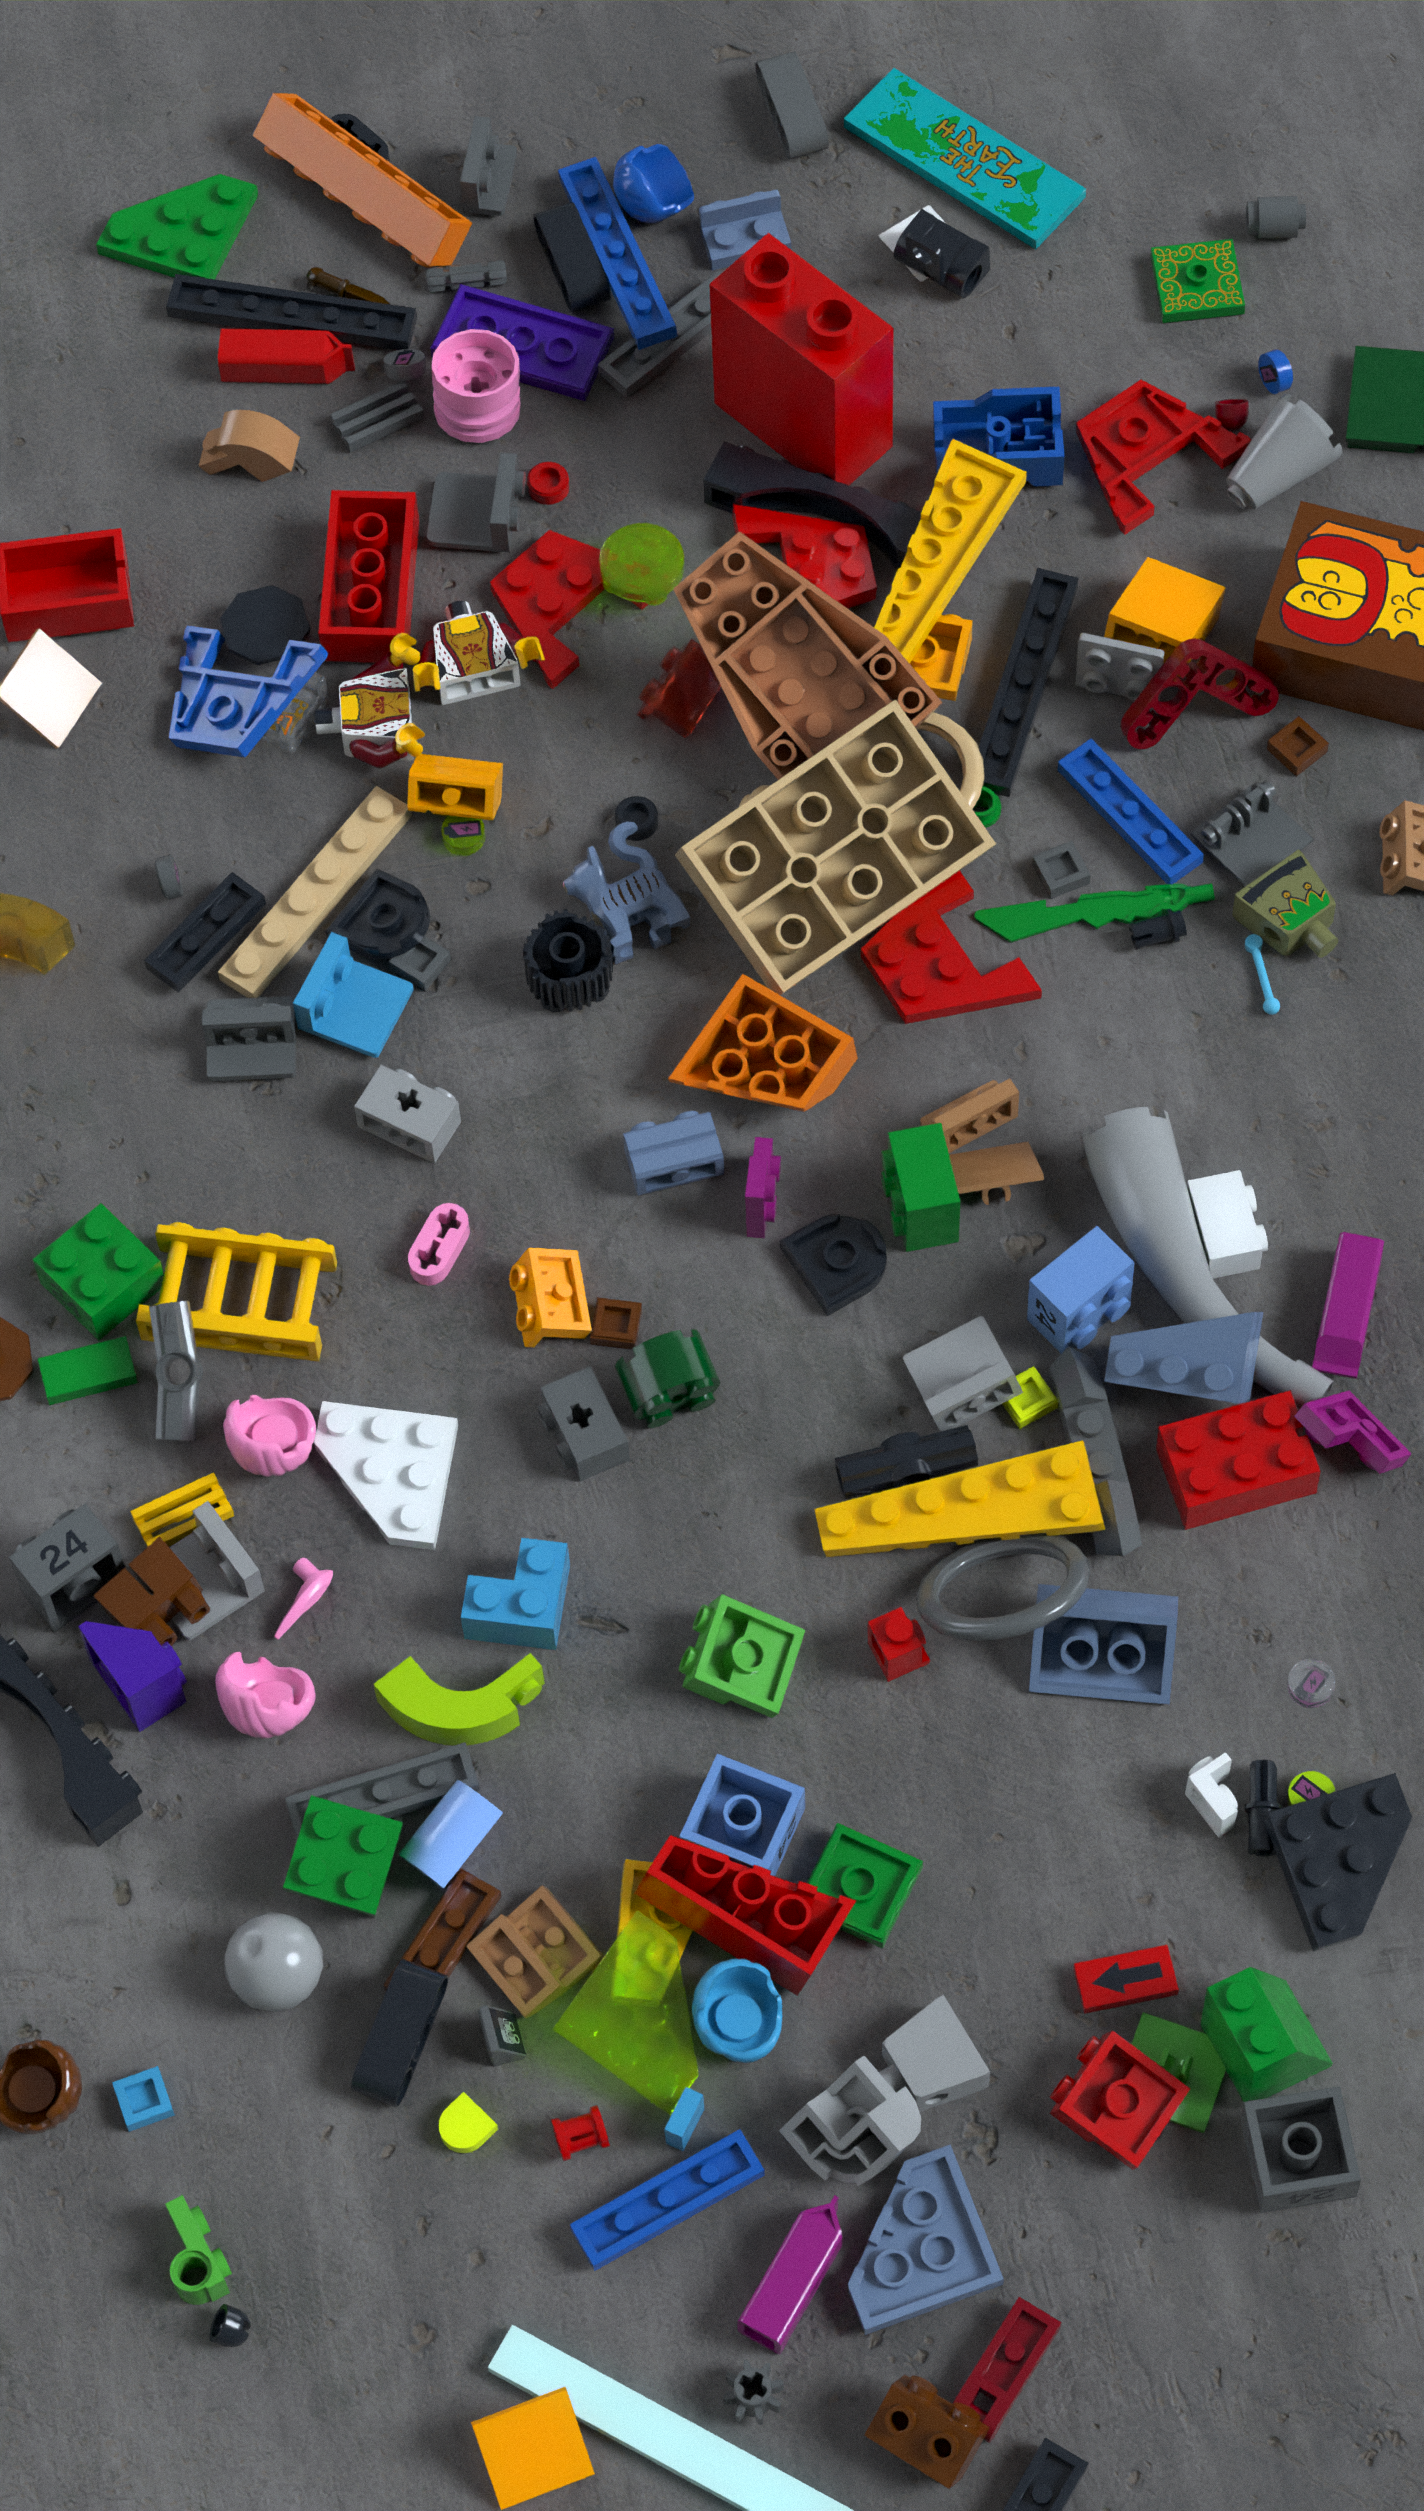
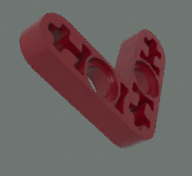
M1196 638L1188 639L1181 642L1126 711L1121 720L1120 727L1128 743L1133 748L1140 750L1148 749L1161 740L1200 689L1253 716L1269 713L1276 706L1279 699L1278 690L1270 677L1262 671L1203 640ZM1201 658L1197 663L1190 662L1187 664L1190 659L1197 660ZM1226 670L1236 671L1234 678L1225 685L1216 684V679L1222 672ZM1247 685L1250 690L1256 693L1263 692V694L1261 696L1253 695L1252 697H1250L1245 687ZM1173 686L1178 688L1177 694L1171 700L1166 702L1158 701L1160 692L1165 688ZM1149 724V726L1146 729L1139 728L1135 730L1139 725L1145 727Z

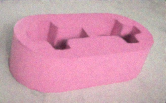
M446 1203L436 1207L430 1213L408 1254L410 1274L418 1283L429 1286L442 1282L464 1247L470 1234L468 1215L459 1205ZM452 1219L456 1220L457 1229L450 1228L444 1239H442L441 1223L448 1224ZM434 1250H437L436 1261L438 1266L430 1264L427 1269H422L420 1259L427 1261Z

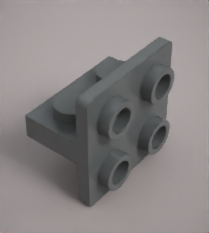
M294 997L209 1000L207 1002V1009L202 1010V1028L207 1046L208 1080L232 1081L293 1078L296 1075Z

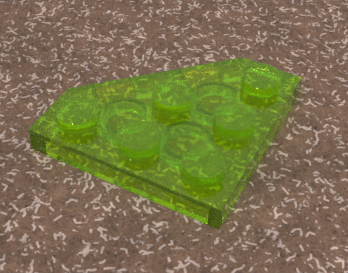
M637 1910L551 2030L667 2115H671L685 2087L690 2088L699 2076L690 2030L691 2023L685 1987H683L679 1949L677 1939Z

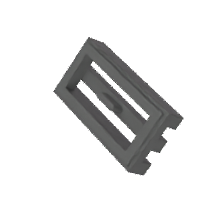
M400 381L330 414L332 425L351 453L423 419L424 414L420 404H416L413 393H409L405 381ZM405 407L408 408L407 410H405V411H403V412H400V413H398V414H396V415H394V416H392V417H390V418H388V419H385V417L388 416V415H390V414H393V413H395V412H397V411H399V410H401V409H403V408H405ZM369 424L371 425L370 427H368V428H366V429H364V430H362V431H360V432H357V433H355V434H353V435H350V433H352V432H354V431H356V430H358V429H360V428H363V427H365V426H367V425H369Z

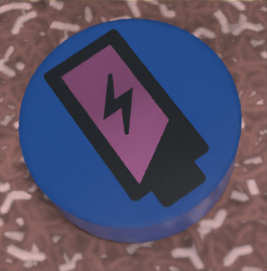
M1277 349L1261 354L1258 368L1266 389L1272 394L1290 389L1293 382V372L1286 355Z

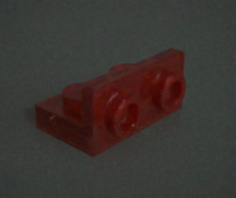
M690 639L680 649L673 646L659 665L664 670L658 681L652 678L645 686L638 698L644 703L636 713L642 720L648 715L653 714L684 738L692 734L721 688L702 646L693 639Z

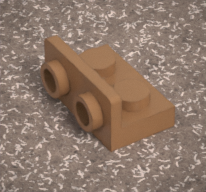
M1404 800L1383 818L1379 832L1383 842V859L1380 866V873L1383 877V892L1391 896L1404 886L1424 891V805Z
M1010 1078L1000 1084L992 1080L925 1115L920 1119V1126L942 1123L948 1152L951 1153L1017 1118L1019 1091Z

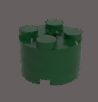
M691 1329V1337L684 1338L681 1330L651 1338L632 1348L635 1354L633 1359L625 1363L622 1356L615 1364V1369L635 1417L639 1420H645L648 1428H656L668 1423L673 1419L672 1413L689 1407L691 1412H696L711 1406L716 1401L713 1393L718 1389L720 1380L698 1330Z

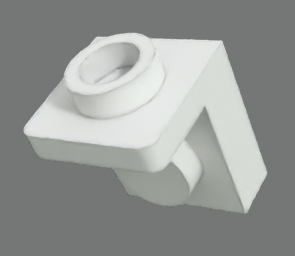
M1227 1753L1214 1760L1211 1756L1206 1757L1195 1764L1189 1771L1190 1776H1188L1185 1795L1218 1838L1234 1828L1238 1812L1236 1809L1238 1808L1237 1801L1229 1788L1224 1784L1218 1786V1783L1227 1778L1230 1772L1232 1760Z

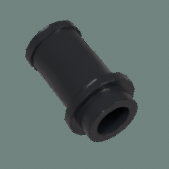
M1171 908L1166 909L1163 915L1128 923L1129 931L1133 933L1130 937L1135 950L1171 939L1174 943H1177L1180 940L1179 937L1187 935L1181 911L1173 912Z

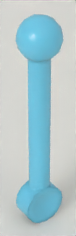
M1252 934L1245 940V949L1252 953L1265 997L1263 1009L1265 1013L1274 1015L1279 1011L1280 1003L1273 997L1260 952L1263 940L1259 935Z

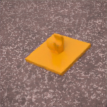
M566 2387L471 2422L501 2510L595 2474Z

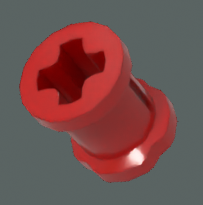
M598 2105L590 2107L589 2113L561 2121L559 2118L551 2119L553 2132L563 2161L571 2159L572 2153L600 2145L603 2149L610 2147Z

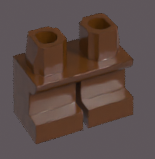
M158 1537L128 1564L137 1578L153 1595H150L126 1568L122 1569L93 1595L102 1609L119 1625L126 1628L151 1631L160 1645L167 1641L172 1646L178 1638L175 1632L166 1624L178 1612L191 1624L198 1623L211 1610L201 1593L203 1589L193 1574L161 1537Z

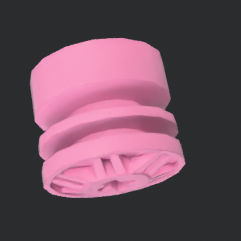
M470 329L454 333L446 338L433 353L432 385L434 388V415L438 425L449 436L464 442L484 443L499 439L511 431L518 421L521 406L519 357L515 347L507 339L489 330Z

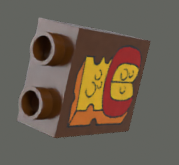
M1300 501L1255 639L1252 667L1268 675L1279 694L1424 731V531Z

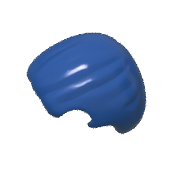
M656 144L648 148L638 146L625 153L615 166L613 179L615 195L623 210L638 221L644 223L663 221L685 209L694 200L692 185L684 167L665 145Z

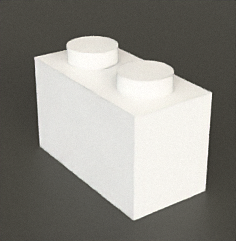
M1241 1171L1188 1180L1187 1189L1212 1278L1260 1269L1262 1252L1268 1251V1241L1264 1226L1262 1224L1256 1225L1252 1213L1257 1211L1255 1193L1252 1185H1244Z

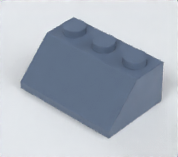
M1038 1584L1036 1604L1047 1599L1061 1586ZM1086 1588L1079 1601L1064 1615L1034 1630L1029 1692L1169 1705L1178 1617V1596Z

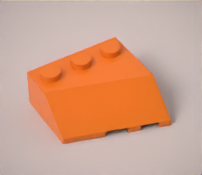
M742 974L668 1080L671 1083L805 1112L835 1092L858 1057L854 1039L851 1036Z

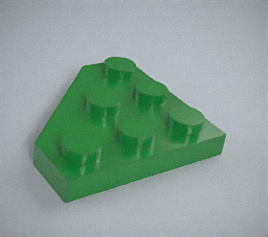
M217 174L114 212L96 244L98 254L171 277H175V274L215 279L258 197L257 185Z

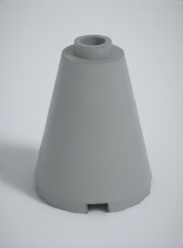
M1288 393L1276 402L1226 478L1229 486L1226 493L1241 509H1244L1246 506L1251 509H1257L1336 462L1342 456L1340 443L1333 448L1328 439L1333 434L1328 424L1302 400L1295 404L1290 403L1289 400L1292 395Z

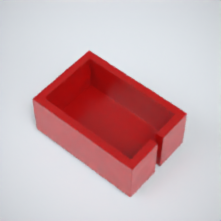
M121 528L0 543V614L8 642L29 640L35 630L39 628L49 637L134 627L128 557Z
M1291 1390L1159 1426L1156 1451L1185 1530L1317 1493L1321 1471L1307 1435H1303L1304 1426L1294 1417L1298 1409Z

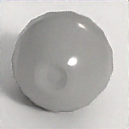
M274 1912L257 1915L241 1925L230 1938L224 1957L225 1976L237 1997L252 2008L271 2012L292 2009L308 1998L318 1984L323 1968L322 1948L310 1927L298 1918Z

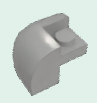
M862 2056L828 2089L799 2110L779 2131L807 2165L821 2178L827 2180L831 2177L844 2183H856L859 2186L884 2170L916 2139L921 2132V2115L917 2103L905 2086L896 2093L869 2060Z

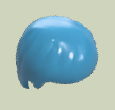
M729 1959L712 1966L702 1976L694 1992L692 2017L695 2030L702 2044L707 2049L721 2054L734 2062L751 2063L769 2054L775 2047L782 2029V1999L771 1980L770 1972L761 1964L752 1963L747 1959Z

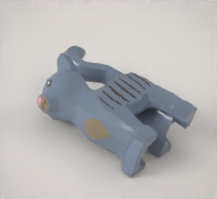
M625 822L617 825L610 832L608 842L611 851L621 860L638 863L640 865L638 871L617 882L608 884L604 867L595 848L591 846L587 849V859L574 866L571 875L563 881L565 893L585 903L588 906L592 919L595 921V925L606 928L607 935L611 939L612 960L615 964L633 958L630 926L645 921L651 928L649 931V941L654 949L671 943V928L681 926L685 929L690 926V916L681 898L667 884L662 872L658 870L656 859L648 850L629 846L626 843V838L638 830V826L634 822Z

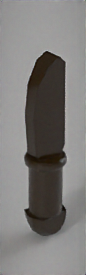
M313 267L307 271L306 278L311 286H318L338 295V297L390 304L384 297L350 284L348 279L343 280L324 272L322 268Z

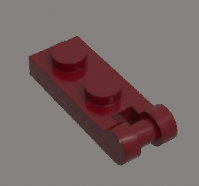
M1018 2297L952 2403L959 2402L965 2404L980 2415L979 2421L990 2427L983 2439L988 2443L994 2439L1008 2412L1061 2328L1062 2322L1021 2297ZM979 2393L995 2401L988 2413L973 2404Z

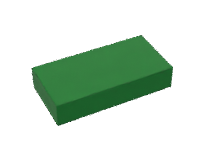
M126 1336L38 1358L49 1406L138 1383Z

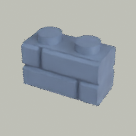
M686 1111L677 1115L673 1121L658 1125L654 1122H642L632 1127L630 1132L623 1133L625 1155L638 1196L724 1174L723 1153L710 1112L699 1114L696 1111Z

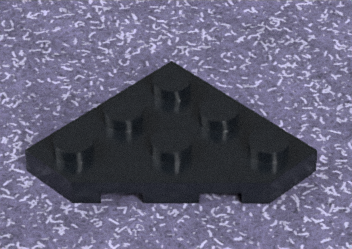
M1396 1773L1271 1811L1263 1816L1313 1952L1355 1939L1363 1933L1412 1820L1410 1809Z

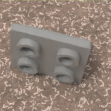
M1081 633L1078 640L1075 686L1084 687L1094 693L1107 692L1121 695L1135 701L1164 664L1165 652L1161 649ZM1162 691L1160 692V694H1159V696H1158V701H1160V697H1161Z
M983 1316L967 1322L905 1354L903 1357L940 1432L956 1428L1023 1393L1013 1370Z
M208 1501L193 1510L197 1528L192 1531L193 1533L170 1547L203 1589L201 1593L211 1609L198 1623L191 1624L180 1612L171 1619L187 1641L194 1639L265 1592L260 1570Z

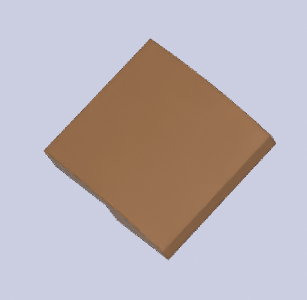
M543 1885L507 1917L501 1914L466 1946L524 2018L531 2017L549 2005L606 1959L551 1891Z

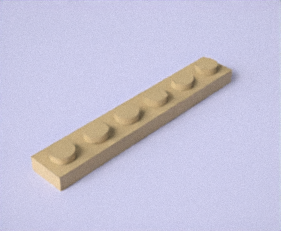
M376 786L218 971L220 981L247 998H258L410 819L412 811H408L407 804Z

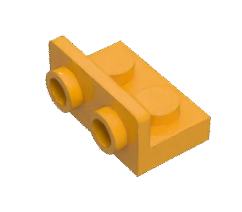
M528 1248L512 1266L509 1275L510 1287L515 1291L518 1307L516 1324L518 1330L522 1331L524 1346L534 1348L543 1337L585 1339L592 1331L578 1250Z

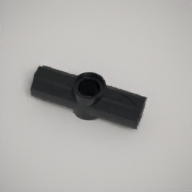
M968 1425L921 1437L915 1432L899 1433L887 1438L880 1447L835 1458L837 1479L845 1499L891 1487L894 1489L929 1480L935 1476L978 1466L976 1444Z

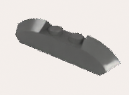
M1068 1346L1051 1364L1049 1372L1053 1392L1058 1399V1412L1066 1443L1070 1444L1083 1440L1105 1525V1530L1089 1532L1092 1545L1096 1554L1124 1556L1140 1547L1142 1543L1133 1496L1108 1399L1094 1359Z

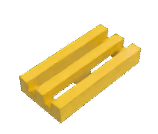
M214 1472L130 1511L147 1547L158 1537H161L168 1546H171L193 1533L192 1531L197 1528L195 1518L155 1537L151 1534L174 1522L178 1523L191 1517L193 1510L207 1501L211 1505L218 1503L219 1507L214 1510L223 1521L235 1516Z

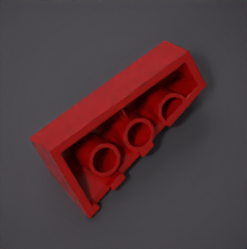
M672 1835L666 1840L634 1893L734 1957L761 1964L770 1972L771 1980L798 1996L812 1975L856 1900L842 1895L835 1898L818 1892V1887L802 1881L795 1884L770 1875L771 1870L757 1865H753L750 1868L730 1861L728 1855Z

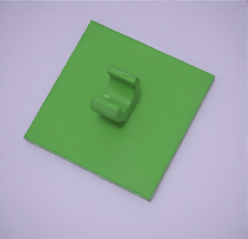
M1143 2012L1132 2045L1190 2088L1169 2121L1205 2133L1226 2071L1223 2062L1207 2034Z

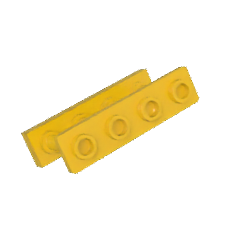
M181 1222L171 1223L170 1225H157L155 1235L159 1250L168 1253L159 1300L154 1305L177 1302L186 1255L212 1258L203 1307L197 1311H191L196 1347L319 1362L322 1349L319 1328L309 1323L319 1271L336 1272L337 1259L333 1245L316 1238H306L302 1241L288 1240L273 1233H261L255 1236L239 1234L237 1231L229 1228H216L214 1231L195 1229L193 1226ZM230 1260L257 1263L247 1314L242 1315V1317L223 1315L220 1312ZM275 1266L301 1269L292 1318L286 1322L267 1320L265 1318ZM139 1305L136 1323L141 1340L154 1342L149 1306Z

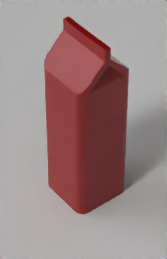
M220 329L218 367L222 382L330 384L346 371H355L352 345L342 344L329 331Z

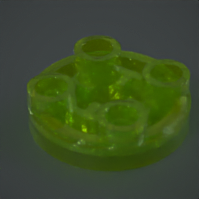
M635 523L616 530L606 539L599 555L600 573L604 588L608 592L629 601L646 602L654 606L660 605L667 599V594L673 591L680 583L684 573V552L679 540L670 531L655 524Z

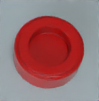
M542 462L535 465L527 476L529 495L540 504L552 505L559 503L569 492L568 472L562 465L555 462Z

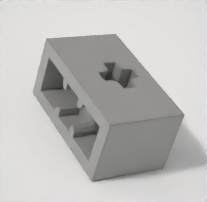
M380 1065L354 1106L359 1128L434 1164L461 1123L459 1103L451 1093L439 1087L429 1088L419 1083L407 1071L402 1069L394 1071L383 1065Z

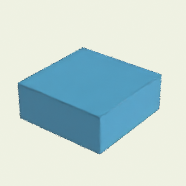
M158 2066L112 2082L129 2132L175 2115Z
M685 2087L664 2129L666 2144L684 2151L704 2111L703 2094Z

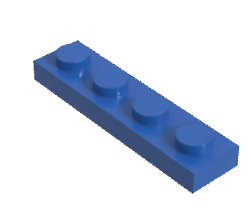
M1092 738L1058 761L1057 771L1166 884H1174L1203 863L1204 854Z
M739 2129L570 2224V2230L591 2267L596 2271L765 2176V2171Z

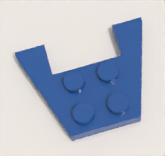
M187 625L183 638L187 643L186 656L180 658L179 671L183 674L181 690L175 692L169 739L179 748L245 758L326 660L328 652L321 644L289 640L271 678L215 670L212 667L225 638L216 629Z

